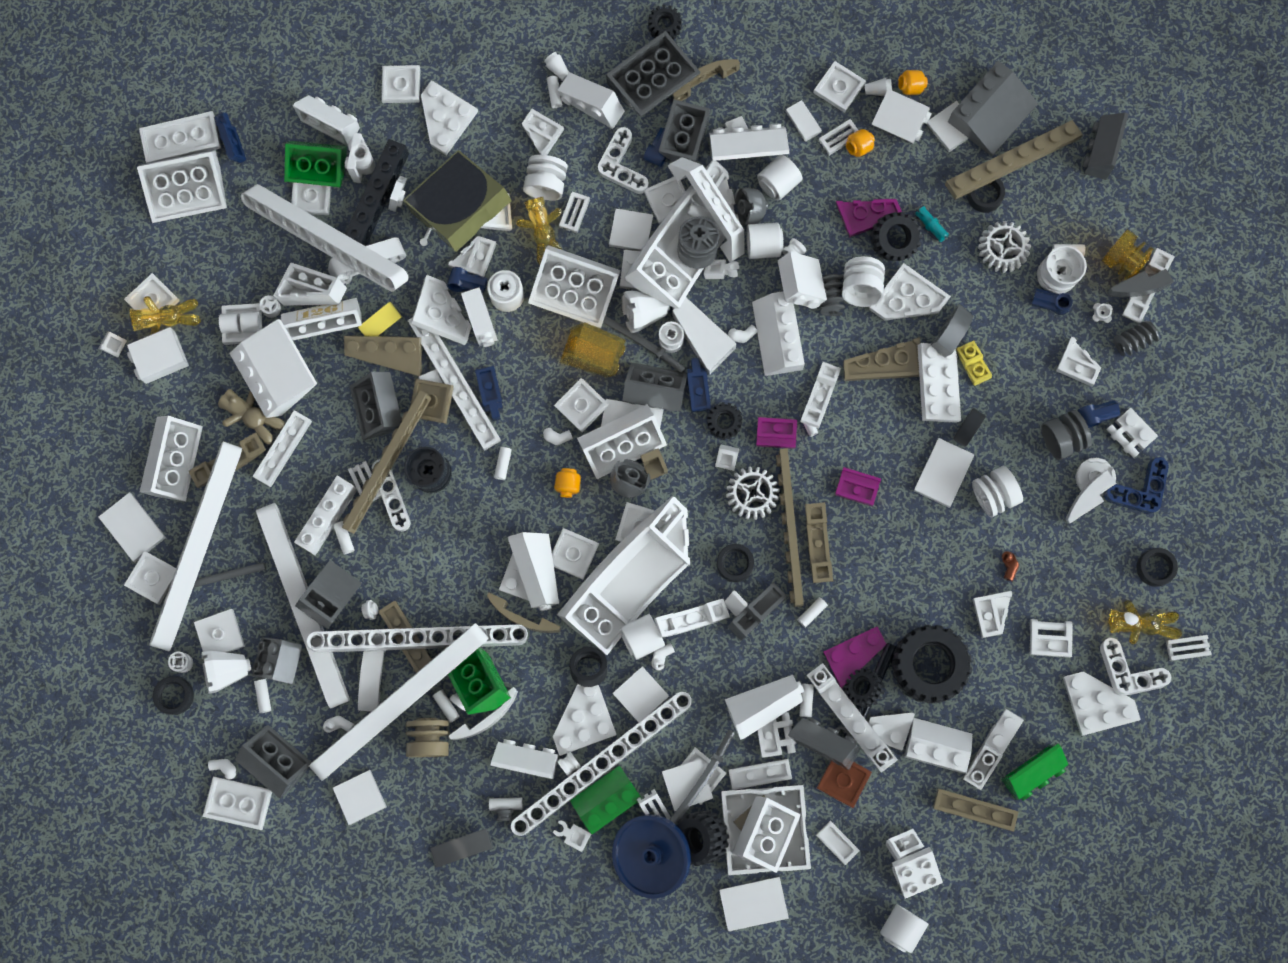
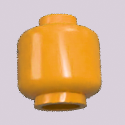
M906 70L898 79V87L905 95H920L928 84L927 77L920 70Z
M860 129L850 134L846 142L847 151L855 157H861L871 152L875 141L873 134L865 129Z
M562 468L556 474L555 491L560 493V497L572 498V495L579 493L581 476L575 469Z

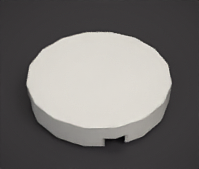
M1090 458L1078 467L1075 476L1076 484L1082 491L1093 478L1104 470H1108L1116 482L1115 470L1104 459Z

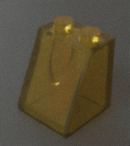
M583 322L571 327L559 363L607 378L614 376L619 370L620 365L618 362L625 352L624 344L626 340Z

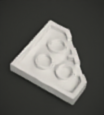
M431 80L421 94L429 140L433 148L447 156L477 114L478 109Z
M903 263L883 289L882 300L878 304L870 306L869 310L884 321L938 314L951 296Z
M426 275L411 324L465 345L472 326L468 320L464 319L457 301L447 291L446 283Z
M1080 672L1063 677L1081 736L1141 720L1135 700L1128 696L1117 695L1112 687L1091 675Z
M599 685L593 687L576 686L553 735L559 756L616 736Z

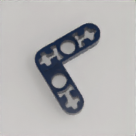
M1158 457L1148 463L1143 491L1115 484L1103 492L1105 500L1109 503L1144 513L1158 511L1162 503L1169 468L1168 462L1164 458ZM1159 463V466L1162 467V469L1158 470V467H1156L1155 464ZM1152 480L1157 481L1159 485L1157 491L1150 487ZM1114 490L1116 494H1123V496L1113 497L1110 491ZM1129 494L1136 496L1135 504H1131L1128 501ZM1142 501H1144V502L1151 501V503L1154 504V507H1151V508H1150V505H1149V504H1146V503L1141 504V503H1142Z

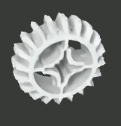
M1003 221L1002 225L996 222L994 227L992 225L988 226V231L984 230L983 236L979 239L981 244L978 245V249L982 250L979 256H985L983 263L990 262L988 268H991L993 265L996 266L995 272L999 268H1002L1003 273L1007 271V268L1010 272L1014 271L1015 267L1019 269L1021 263L1024 264L1027 261L1026 257L1030 255L1028 250H1030L1031 245L1027 244L1030 237H1024L1026 231L1020 232V226L1014 228L1013 222L1009 226H1007L1006 221ZM1000 234H1004V235H1005V237H1004V238H1001V239H1000V238H996V239H993V238H992V237H994V236H996V235H1000ZM1005 241H1006V244H1005V245H1006V249H1005V251L1003 252V249H1004V248H1003V244H1004ZM991 249L997 252V256L992 252ZM1006 255H1017L1012 259H1004Z
M748 467V473L741 469L742 476L735 473L734 477L736 480H729L733 486H727V490L731 493H727L726 498H733L728 501V505L735 504L732 508L733 512L740 509L738 516L741 517L745 512L747 513L746 519H749L750 514H753L754 520H757V513L764 518V510L770 514L772 512L770 507H776V503L773 501H778L779 496L774 494L779 493V489L773 488L777 485V481L770 482L773 479V475L766 477L767 470L760 474L759 467L756 468L755 472H752V467ZM757 479L752 485L742 484L744 480ZM762 483L768 488L769 498H766L765 494L760 491ZM757 486V496L755 497L754 495V497H751L749 500V490L752 491V489H755ZM737 488L746 496L743 504L737 497ZM754 501L765 503L757 508L748 507Z

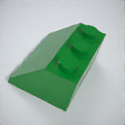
M300 141L285 143L284 182L341 187L346 169L347 146Z
M480 647L448 673L469 715L496 710L511 699L489 654Z
M1052 744L1001 780L1015 800L1022 799L1024 801L1033 794L1031 792L1036 787L1041 789L1049 783L1048 779L1053 775L1058 777L1066 771L1064 768L1069 764L1060 744Z
M619 765L571 799L570 802L591 835H593L637 804V799L641 798L642 800V797Z

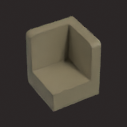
M659 448L640 456L646 473L650 475V480L668 473Z

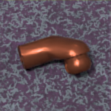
M1005 551L1002 554V560L1007 568L1004 579L1013 582L1019 568V563L1012 552Z

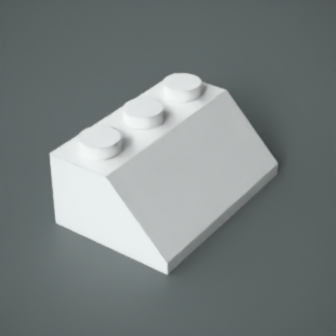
M308 95L293 105L302 122L349 146V140L353 139V134L357 133L360 129L357 119L353 115L341 113L339 108L333 105L331 107L326 105L319 97L313 98Z
M913 718L904 757L959 773H967L973 734Z
M504 739L503 743L498 742L491 766L554 779L559 755L554 754L555 750L543 748V751L535 750L534 745L525 743L523 747L515 746V741Z
M756 796L732 853L777 873L800 814L768 798Z

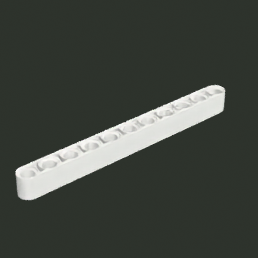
M256 184L241 194L242 202L251 210L391 292L395 291L408 281V275L402 267L261 185Z
M224 441L221 443L149 646L165 651L171 650L242 452L241 447Z
M272 503L257 509L256 513L326 702L330 709L350 701L333 653H317L312 651L307 645L308 635L312 632H322L324 628L295 607L308 586L276 503ZM318 637L313 639L312 646H320L322 639Z
M476 623L473 624L316 758L309 767L323 781L489 638Z
M522 625L479 626L489 638L480 647L522 645L528 637L527 629ZM471 626L322 631L309 634L306 642L308 647L317 653L446 648L454 641V634L458 632L463 634ZM496 631H501L504 633V638L499 641L495 640L493 634ZM515 631H522L524 637L520 640L513 637ZM437 633H441L444 636L443 641L439 643L433 641V636ZM416 634L424 636L421 643L413 642V637ZM377 635L383 637V641L379 645H375L372 642L373 638ZM402 635L403 641L400 644L393 643L394 636ZM361 636L363 638L362 643L357 646L353 645V638ZM317 637L321 638V645L318 647H313V639ZM335 637H341L342 643L339 646H333L332 640Z
M679 692L516 817L511 823L512 832L515 835L522 836L537 827L688 710L691 706L690 695L686 692ZM680 696L688 699V704L685 707H680L677 704V699ZM668 708L672 711L670 719H663L661 717L663 709ZM648 721L656 723V729L652 732L645 730V723ZM632 733H637L640 736V741L637 744L629 742V736ZM617 745L624 748V753L620 757L613 755V748ZM598 759H607L608 765L605 769L597 767ZM585 770L590 771L592 774L588 782L581 780L580 775ZM567 783L575 785V792L569 795L565 792L564 787ZM552 795H556L559 799L556 807H551L548 803V799ZM535 808H540L543 812L539 820L534 819L532 816V811ZM520 820L526 823L524 832H518L516 829V823Z

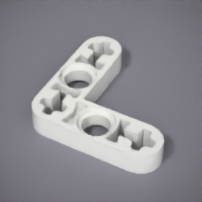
M621 127L615 132L598 164V172L600 176L637 194H643L649 187L648 179L620 165L632 141L631 131L628 128ZM624 133H625V134H627V138H628V139L624 138L623 141H622V143H621V144H622V146H621V145L619 144V142H620V135L623 136ZM612 149H618L620 151V155L617 157H612L610 155V151ZM609 165L611 171L603 172V167ZM620 173H627L628 179L625 181L619 180L618 175ZM640 181H643L644 187L640 186V188H637L635 182L640 183Z
M1108 638L1102 642L1100 651L1113 690L1117 695L1127 696L1163 688L1171 682V674L1164 668L1130 674L1119 641L1115 638ZM1107 646H1114L1115 649H1107ZM1113 662H1118L1121 665V672H1117L1112 668ZM1158 675H1160L1161 677L1164 676V680H1163V681H1162V680H1155L1154 682L1152 681V679L1155 678V677H1157ZM1138 677H1143L1146 680V687L1138 685ZM1121 683L1127 685V688L1125 690L1124 688H1120L1119 685Z

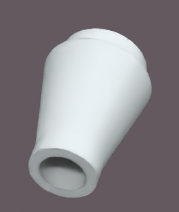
M554 52L545 59L546 67L559 77L561 81H564L569 71L561 55Z
M883 78L865 84L866 95L885 96L888 89L892 90L891 79Z

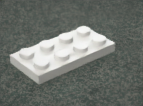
M213 111L139 128L146 163L220 149L221 144Z
M920 343L918 345L922 421H961L956 349L951 355L943 357L931 344Z

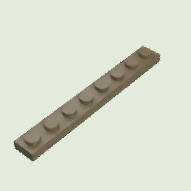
M1073 120L947 180L945 186L956 200L1081 139L1083 134Z
M420 390L413 397L412 405L403 414L402 423L399 428L394 430L390 444L386 445L383 449L382 458L374 465L372 469L373 474L370 479L365 481L361 495L354 500L353 509L350 514L348 513L345 516L342 526L345 530L355 534L429 404L431 397L427 393Z
M788 448L780 449L779 455H776V466L780 467L781 474H778V486H782L783 493H780L779 497L780 505H784L785 513H781L782 525L786 524L787 532H783L784 544H788L789 550L785 552L786 564L790 563L791 570L787 571L788 583H792L793 590L789 591L790 603H794L795 608L802 607L804 604Z

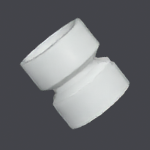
M666 322L659 329L660 347L665 348L668 353L679 351L684 343L683 328L676 322Z

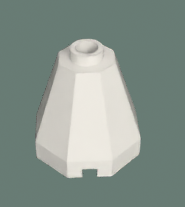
M631 290L624 292L622 296L623 315H627L629 322H626V326L631 333L639 332L665 317L670 310V305L643 292Z
M218 651L202 652V659H204L203 670L208 694L224 689L246 677L248 671H251L250 660L245 659L244 655Z

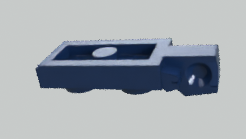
M221 112L214 119L220 132V138L224 143L226 155L230 160L242 163L246 161V156L236 128L231 126L227 113Z
M691 358L692 369H687L692 413L710 411L711 402L707 371H705V368H700L699 358Z
M489 366L477 369L475 373L483 407L486 412H491L493 421L500 420L499 409L503 408V401L495 367Z

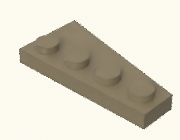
M344 336L345 356L417 376L422 375L421 337Z
M920 337L886 349H879L873 353H866L844 360V381L920 377L918 360Z

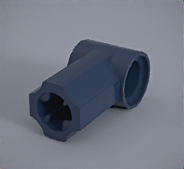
M662 127L658 131L653 143L647 147L643 160L658 167H662L666 160V157L659 153L665 128Z
M453 267L446 286L455 292L470 291L480 287L483 295L487 285V278L470 274L461 267Z
M1037 288L1032 301V306L1054 311L1058 315L1067 314L1073 304L1072 297L1069 294H1057ZM1064 301L1067 307H1060L1058 302Z
M1115 400L1099 405H1087L1077 410L1084 418L1088 428L1120 416V408Z

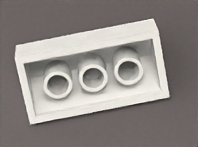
M780 123L770 124L769 128H762V125L751 126V129L743 130V127H733L732 131H724L723 128L713 129V133H709L710 155L713 161L789 154L786 128L781 126Z
M784 291L771 293L753 301L752 305L765 376L803 370L804 358L794 303L785 301Z
M648 404L577 438L596 479L611 473L619 460L620 462H623L625 459L636 461L641 458V455L667 445Z
M171 416L157 417L140 488L141 493L186 501L191 480L189 470L194 467L203 426Z

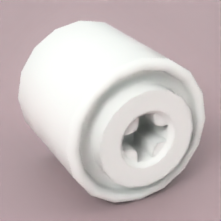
M784 155L776 157L757 175L759 185L763 191L775 200H781L803 179L796 165Z
M779 223L747 225L746 235L749 259L777 258L781 256V251H783V232Z
M502 270L490 277L487 290L491 302L496 309L503 312H511L521 306L524 301V291L520 278L515 273ZM508 285V290L504 289L501 291V286Z
M650 614L621 627V637L630 655H633L636 660L665 646Z
M896 904L880 934L884 936L885 941L899 950L912 953L929 924Z

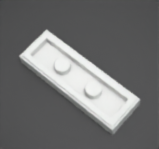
M788 759L728 770L732 790L792 779Z

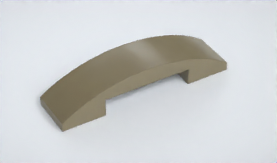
M720 60L699 68L700 74L673 93V100L683 101L691 96L692 87L718 73L724 79L739 71V60Z
M256 432L239 442L238 447L242 448V452L235 471L254 460L266 450ZM215 459L210 462L205 461L189 470L197 488L207 484Z
M825 502L805 504L807 539L813 583L833 582Z
M488 593L487 597L493 606L512 623L522 625L528 630L539 633H559L561 631L560 626L544 618L541 619L538 625L506 610L508 605L506 600Z

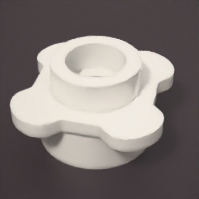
M1096 303L1093 306L1095 311L1092 319L1095 322L1104 321L1109 323L1112 320L1113 308L1110 304Z

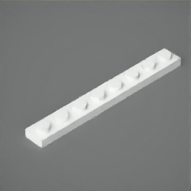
M412 318L409 319V324L416 336L421 337V344L444 383L454 386L452 397L484 451L499 443L501 439L440 336L412 325Z

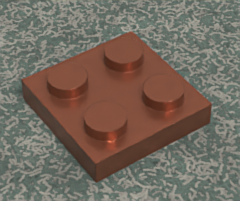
M830 761L816 789L854 808L872 772L853 762L850 770H847Z

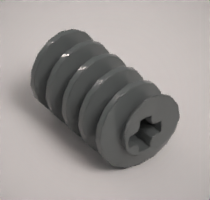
M828 274L823 276L827 300L820 304L822 307L820 313L824 316L843 315L842 312H839V310L845 308L844 305L839 304L845 301L843 297H839V295H842V290L839 288L843 287V283L839 281L844 279L843 275Z
M1143 321L1141 325L1137 324L1134 328L1122 332L1121 335H1116L1114 337V344L1121 356H1125V352L1131 356L1133 354L1132 349L1135 352H1139V346L1145 349L1146 343L1152 345L1153 340L1158 342L1160 337L1152 322Z

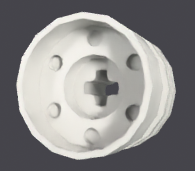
M531 156L528 160V175L525 176L523 191L537 199L549 201L561 199L564 189L562 181L566 178L568 165L563 160L553 156Z
M1068 245L1059 246L1053 249L1039 265L1037 270L1038 282L1046 291L1057 294L1066 293L1085 275L1087 268L1086 260L1076 248Z
M865 256L850 259L844 268L843 299L849 304L860 307L878 304L883 298L885 274L883 263L875 258Z
M1006 466L993 470L991 472V479L987 475H983L981 479L977 478L972 481V487L978 503L991 518L996 516L998 512L1002 513L1005 511L1004 504L1006 507L1012 508L1023 502V495L1019 484Z

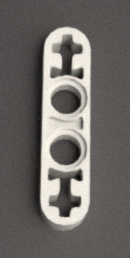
M380 459L377 460V461H375V462L373 463L372 469H373L374 465H375L377 462L380 461ZM390 470V477H386L384 483L392 482L393 489L386 492L383 490L382 484L380 493L393 527L397 531L402 532L410 527L411 522L393 472ZM397 499L400 502V506L393 510L389 507V504L392 500ZM403 510V513H400L401 518L406 520L403 527L396 525L399 522L397 515L392 516V514Z

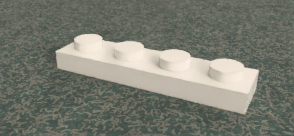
M293 411L253 477L271 487L312 421Z

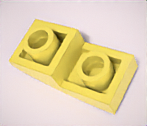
M389 302L358 328L364 336H379L402 318V316L393 304Z
M975 341L956 348L959 358L974 386L992 378L990 370L983 361V354Z

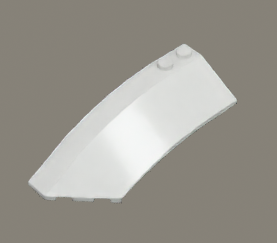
M712 160L705 170L739 221L738 214H735L733 207L735 204L732 189H729L727 181L729 179L728 171L716 160ZM692 184L658 226L624 277L637 290L676 309L681 306L691 287L704 269L688 267L682 263L677 253L680 227L688 219L694 218V216L687 214L686 209L689 204L693 203L707 209ZM716 223V226L718 227L720 234L718 242L719 248V246L722 244L726 237L724 236L723 232Z
M674 496L669 498L608 554L577 589L557 616L597 649L608 655L621 638V627L635 621L658 594L690 565L687 547L689 546V535L686 527L687 509Z

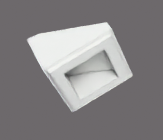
M107 332L98 349L119 357L127 340Z
M721 444L715 467L734 471L739 448Z
M733 591L724 601L726 607L736 617L748 606V603L736 591Z

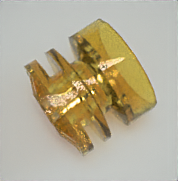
M1128 229L1102 259V262L1111 269L1118 263L1122 265L1118 271L1119 275L1127 269L1129 272L1124 277L1125 280L1139 273L1149 261L1154 250L1150 246L1145 253L1142 252L1141 249L1146 243L1142 242L1136 247L1134 243L1138 236Z

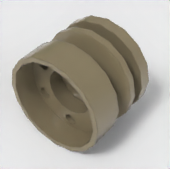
M418 718L413 721H407L406 727L415 728V731L406 732V735L415 737V741L406 743V757L449 756V743L440 741L441 736L449 735V731H440V727L449 726V721L438 718Z

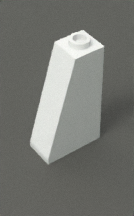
M686 297L678 309L673 307V318L683 328L685 338L697 358H699L701 365L707 371V374L710 375L736 349V343Z
M522 532L509 536L508 540L531 608H540V611L552 609L551 606L559 604L549 534Z
M790 675L725 699L740 740L803 702L801 693H804L800 681L796 682L794 676Z

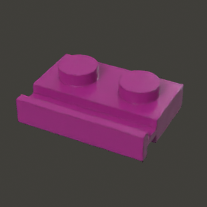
M758 417L756 446L795 449L797 420Z
M843 467L835 495L873 507L881 478Z

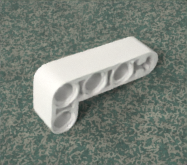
M391 238L366 246L393 263L406 257L399 238ZM334 258L329 262L328 271L330 276L338 278L343 284H349L352 276L360 274Z

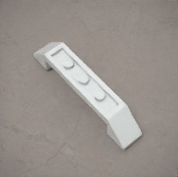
M683 157L670 163L668 167L676 180L679 182L686 177L688 178L726 237L727 241L720 248L729 262L744 254V229L703 165Z
M823 663L807 675L825 702L880 772H883L898 760L837 684L835 678Z

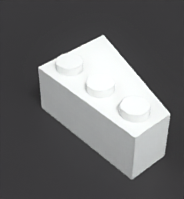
M570 72L557 90L565 104H571L611 129L615 127L625 112L614 91Z
M290 263L273 296L284 306L339 305L347 287L336 277Z

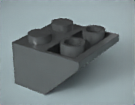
M262 637L258 644L256 661L252 667V676L293 684L302 645L285 640Z

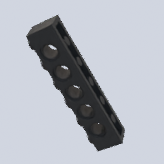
M388 139L345 231V235L364 246H367L408 158L409 152L406 145Z

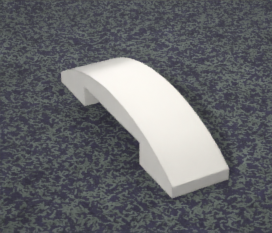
M1157 248L1144 271H1146L1149 277L1164 269L1168 271L1175 256ZM1155 293L1130 297L1122 315L1140 324Z
M825 362L822 363L800 422L816 428L820 427L841 368Z
M719 599L689 610L657 617L654 620L660 637L664 638L729 618L730 615L724 599Z
M380 635L375 636L372 641L373 644H381L383 637ZM386 650L363 652L358 694L359 711L371 712L379 706L380 685Z
M513 687L508 691L511 699L502 704L500 708L471 730L468 725L464 724L450 734L449 738L451 740L466 739L480 734L493 726L513 704L518 693L516 688Z

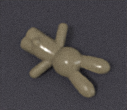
M228 389L219 399L218 406L228 411L232 416L223 420L222 424L228 427L243 420V423L248 428L256 431L264 443L271 444L273 441L272 434L263 424L276 430H282L285 426L284 421L276 417L266 418L260 408L253 407L255 398L251 391L245 402L233 390Z

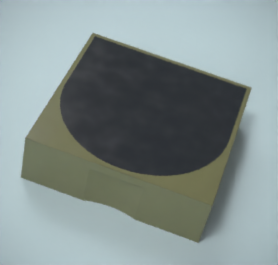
M458 150L403 201L416 218L425 226L433 229L441 240L457 252L486 222L493 219L512 200L502 185Z

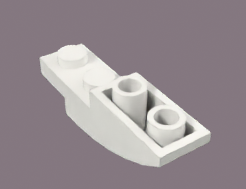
M1005 708L963 778L965 781L982 790L1002 758L1005 749L1024 721L1021 717Z

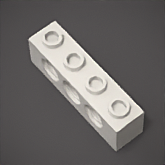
M336 476L294 543L316 556L334 528L333 524L337 523L357 492V488Z

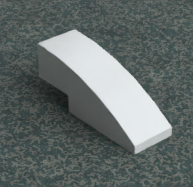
M1104 470L1093 478L1076 497L1065 520L1067 523H1072L1104 502L1100 494L1117 484L1108 470Z

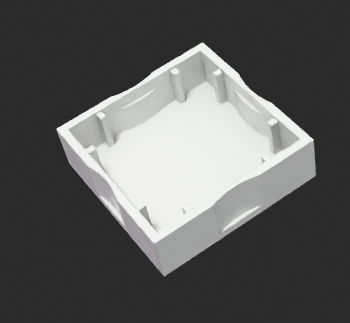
M803 785L721 791L723 824L727 826L728 830H726V833L729 834V839H727L729 846L726 848L728 875L771 871L732 853L741 833L733 821L753 805L756 796L762 797L763 795L800 814L778 871L811 869L809 842L805 825L806 809Z

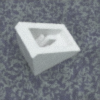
M914 829L886 841V846L895 861L909 856L924 847Z

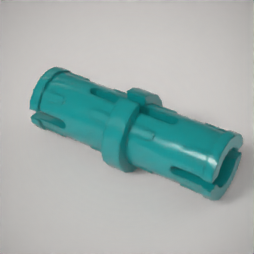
M925 206L919 209L920 212L917 211L915 215L925 224L926 230L931 231L939 242L946 239L945 236L948 237L949 233L939 224V220L929 213Z

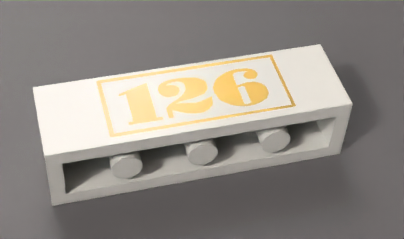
M357 298L340 301L339 305H321L281 314V321L293 341L362 326V314Z

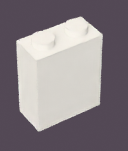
M888 89L872 125L914 144L915 140L919 142L923 131L920 129L923 123H928L932 113L929 112L930 107Z
M790 251L778 260L785 301L813 309L819 307L821 303L827 300L819 259Z
M480 287L461 293L479 346L488 347L493 345L494 341L498 339Z
M171 327L127 345L130 351L127 352L131 363H134L136 367L134 373L138 380L141 379L146 384L189 366L177 334Z

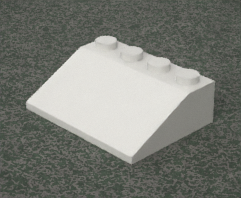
M216 150L142 164L137 167L152 223L227 208Z
M548 245L545 249L528 303L601 328L621 270Z
M280 319L245 339L230 352L233 361L266 418L282 416L317 385Z

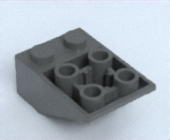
M330 560L300 597L295 607L328 630L362 583Z

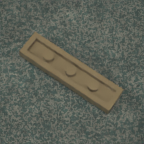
M393 601L378 611L389 629L412 628L397 601ZM416 634L413 637V642L421 643L419 637ZM402 635L394 636L398 644L403 641ZM426 649L402 650L416 673L432 660Z
M937 789L933 806L935 810L1014 832L1019 812L942 789Z

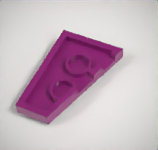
M897 199L853 200V202L836 201L835 203L849 238L874 229L872 228L873 225L886 214L902 212Z
M877 626L824 651L823 654L839 686L842 688L847 683L846 680L852 678L849 675L851 673L855 675V670H860L886 645V642Z

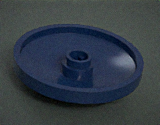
M654 814L635 817L620 828L614 839L612 859L615 871L622 883L633 893L645 898H662L676 891L686 880L691 864L689 845L682 831L665 817Z

